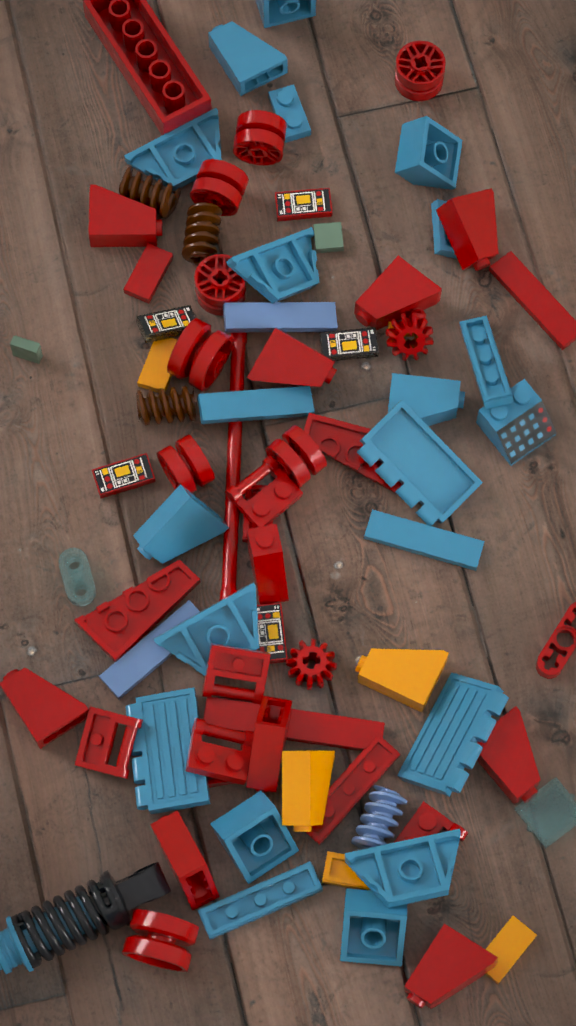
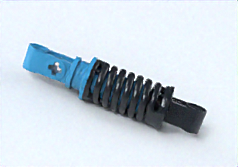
M159 862L145 866L115 882L107 870L99 877L98 883L94 880L87 882L88 893L82 885H78L75 888L76 897L71 890H68L64 893L65 902L60 895L53 898L54 907L50 901H44L42 903L44 913L39 906L35 905L31 908L32 916L28 910H25L12 917H6L7 928L4 931H0V970L8 974L12 972L13 968L23 964L31 972L34 968L41 965L42 957L46 961H51L54 958V953L58 956L63 955L65 947L67 950L72 951L76 948V942L82 946L87 943V937L90 940H95L98 938V932L101 935L108 934L109 927L117 930L125 925L130 926L131 919L128 910L143 903L156 900L171 891Z

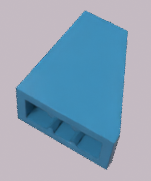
M233 21L225 25H218L211 32H208L209 48L240 96L288 73V59L285 54Z
M392 373L388 412L403 399L428 426L455 419L458 408L463 409L465 392L460 391L461 381Z
M180 484L133 536L139 543L137 549L143 556L149 560L154 557L163 564L224 533L229 527L219 514Z

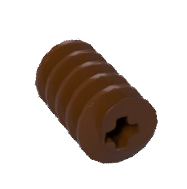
M129 166L119 185L120 195L155 208L157 213L160 212L161 217L168 218L176 208L181 188H178L173 193V184L169 183L164 189L162 188L163 180L160 178L154 185L152 184L153 176L150 174L144 181L142 180L143 171L140 170L135 176H132L133 167Z
M204 202L193 204L188 208V217L184 231L185 238L183 240L184 247L181 253L187 262L199 265L205 258L217 254L218 250L215 246L218 245L219 239L216 236L220 233V228L217 226L221 224L222 220L219 215L223 213L219 206Z
M183 386L181 394L178 395L175 387H171L169 396L166 395L164 388H160L158 397H155L152 389H148L146 398L143 397L141 390L136 392L138 419L142 418L145 425H150L152 417H154L157 424H161L163 416L166 417L168 423L173 422L174 415H177L180 422H184L186 414L189 415L191 422L196 420L194 388L192 394H190L187 387Z

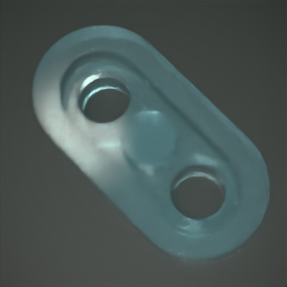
M69 548L60 555L58 562L68 600L72 604L86 606L96 596V588L88 558L81 549ZM72 562L79 563V567L76 569L69 568V565ZM79 589L87 591L84 596H78L76 592Z

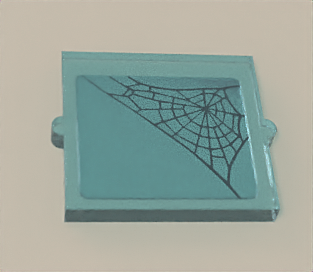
M557 777L540 788L538 793L528 802H522L514 808L528 826L527 831L532 832L545 849L576 826L575 795L569 794Z

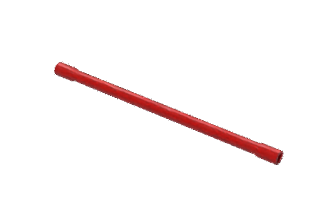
M248 332L231 333L230 335L233 337L230 391L244 390L245 349ZM243 421L228 422L225 491L230 486H236L240 483ZM226 493L224 522L229 528L224 532L222 585L219 601L237 591L239 509L229 500Z

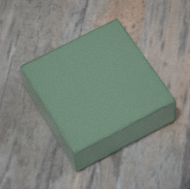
M341 222L313 224L316 253L344 251Z
M16 335L13 336L10 342L13 356L40 364L43 357L40 344Z

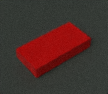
M148 243L123 289L124 293L149 304L173 260V253Z

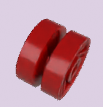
M422 40L410 42L400 49L396 57L394 81L397 90L402 96L412 101H426L432 99L441 91L446 66L445 56L441 49L431 42Z
M251 110L243 112L237 118L236 135L233 145L234 155L238 159L254 165L267 166L280 162L283 157L287 129L286 121L279 115L268 111Z
M217 159L205 160L199 168L197 179L190 192V198L195 204L205 202L219 206L223 211L222 215L219 216H233L239 209L249 178L243 170L229 162Z
M215 254L205 258L197 266L194 275L196 299L199 305L206 312L223 316L224 303L244 302L247 293L246 281L227 265L226 262L232 256L226 254Z
M293 425L282 434V440L277 438L265 448L267 457L269 455L278 462L280 468L299 488L311 479L310 474L316 475L327 466L326 458L315 441L296 425Z
M189 434L175 442L176 450L169 445L156 453L158 461L174 489L181 484L193 493L196 491L195 482L200 487H203L215 480L213 470L205 454Z

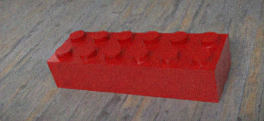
M82 0L85 18L161 135L212 110L210 96L146 0Z

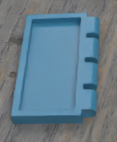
M403 399L360 440L363 446L357 453L370 467L377 460L382 463L375 472L390 487L399 481L402 485L395 492L410 508H413L420 502L422 506L415 513L429 526H432L436 521L440 524L443 523L483 483Z
M451 672L397 776L404 782L450 797L452 792L460 794L470 775L464 768L473 769L483 749L477 743L478 741L482 743L487 742L497 722L491 716H500L509 697L503 694L504 691L497 685Z
M195 688L136 697V703L126 706V716L143 720L141 729L138 728L131 753L132 756L142 755L131 760L134 783L146 784L135 787L137 809H148L150 814H157L211 804L207 776L185 771L195 718H200Z

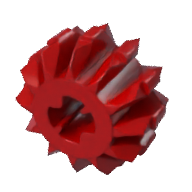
M415 312L412 313L410 319H407L406 314L402 313V321L399 322L396 319H392L391 324L393 328L386 329V335L390 337L386 340L387 347H393L392 354L394 356L402 354V360L406 361L409 355H412L413 359L417 361L419 359L418 352L427 355L428 349L425 345H433L434 343L433 338L430 337L433 333V328L427 326L428 321L425 317L418 320V315ZM407 333H409L410 336L412 335V333H414L415 338L410 340L408 337V340H405L404 336Z
M313 638L310 641V646H307L301 640L299 642L300 650L296 648L290 649V654L293 658L286 659V665L291 667L288 671V676L290 678L297 677L295 681L297 686L302 685L306 681L307 690H312L314 682L317 683L319 688H323V679L332 681L333 674L330 671L337 669V663L332 661L335 658L334 651L326 652L327 643L324 642L319 647H316V639ZM309 660H315L314 669L308 668Z

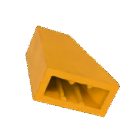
M371 648L368 656L362 655L356 666L355 671L359 673L358 683L419 712H423L444 669L449 653L444 650Z
M335 750L282 751V825L293 826L294 832H311L312 826L323 825Z

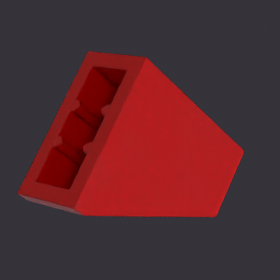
M90 185L89 240L91 247H146L148 243L157 247L158 236H163V220H157L155 208L98 185Z
M492 188L451 198L436 209L462 270L474 267L475 271L489 266V260L499 254L495 200Z
M398 255L355 302L354 314L362 325L379 330L388 326V322H391L392 319L401 320L402 313L409 317L413 309L425 310L436 305L441 299L442 288Z
M276 327L247 378L251 381L321 387L323 382L327 384L331 382L337 371L333 367L336 361Z
M277 523L247 529L248 553L259 604L289 601L283 550Z
M25 667L21 670L14 669L3 677V681L0 682L2 691L40 749L87 719L89 709L84 703Z
M269 696L262 697L254 728L247 788H253L258 792L262 791L264 793L277 791L282 768V751L285 750L292 700Z
M515 706L497 720L486 743L479 741L477 743L483 747L477 762L514 805L520 800L526 803L538 793L536 787L541 780L521 712Z
M178 810L150 824L192 911L219 898L220 896L209 868Z
M444 923L404 986L405 993L408 994L406 999L421 1009L424 1005L433 1009L493 969L498 963V957Z

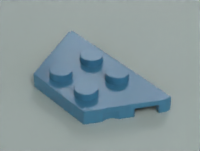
M217 108L124 155L126 163L138 171H143L147 176L149 174L152 175L156 181L159 178L162 179L164 186L172 183L173 191L195 181L203 161L208 159L222 160Z
M312 227L233 256L226 262L233 271L272 304L314 288L320 283L319 273L316 268V250H312L311 238L314 236Z
M254 582L155 637V643L174 654L184 663L195 668L196 671L204 676L206 674L211 643L250 650L259 649L256 586Z
M460 829L348 852L345 853V863L387 908L446 896L449 894L461 831Z

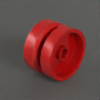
M198 318L193 319L183 330L172 350L167 365V373L181 380L189 376V384L203 392L207 391L216 381L228 360L233 346V337L221 330L212 333L210 324Z
M142 909L134 910L130 927L134 932L142 936L131 935L126 937L122 954L147 965L171 971L188 972L192 955L188 950L180 946L195 945L199 927L168 914Z

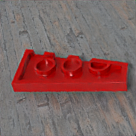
M308 413L304 431L315 441L324 455L397 494L395 491L402 484L398 481L394 486L390 487L375 472L382 463L377 460L370 467L357 453L363 446L360 440L371 430L370 428Z
M179 559L149 576L143 583L134 588L132 586L123 591L122 595L97 606L89 614L76 618L74 620L75 624L116 662L201 583L200 578Z

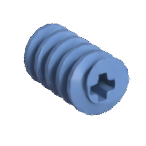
M374 785L373 787L376 791L369 793V799L372 802L366 803L364 807L365 811L369 814L361 815L360 821L364 825L356 827V832L359 836L353 837L351 843L360 849L386 845L387 843L383 841L384 838H394L395 836L388 830V827H398L399 825L392 818L393 815H403V812L396 806L397 804H407L405 798L393 790Z

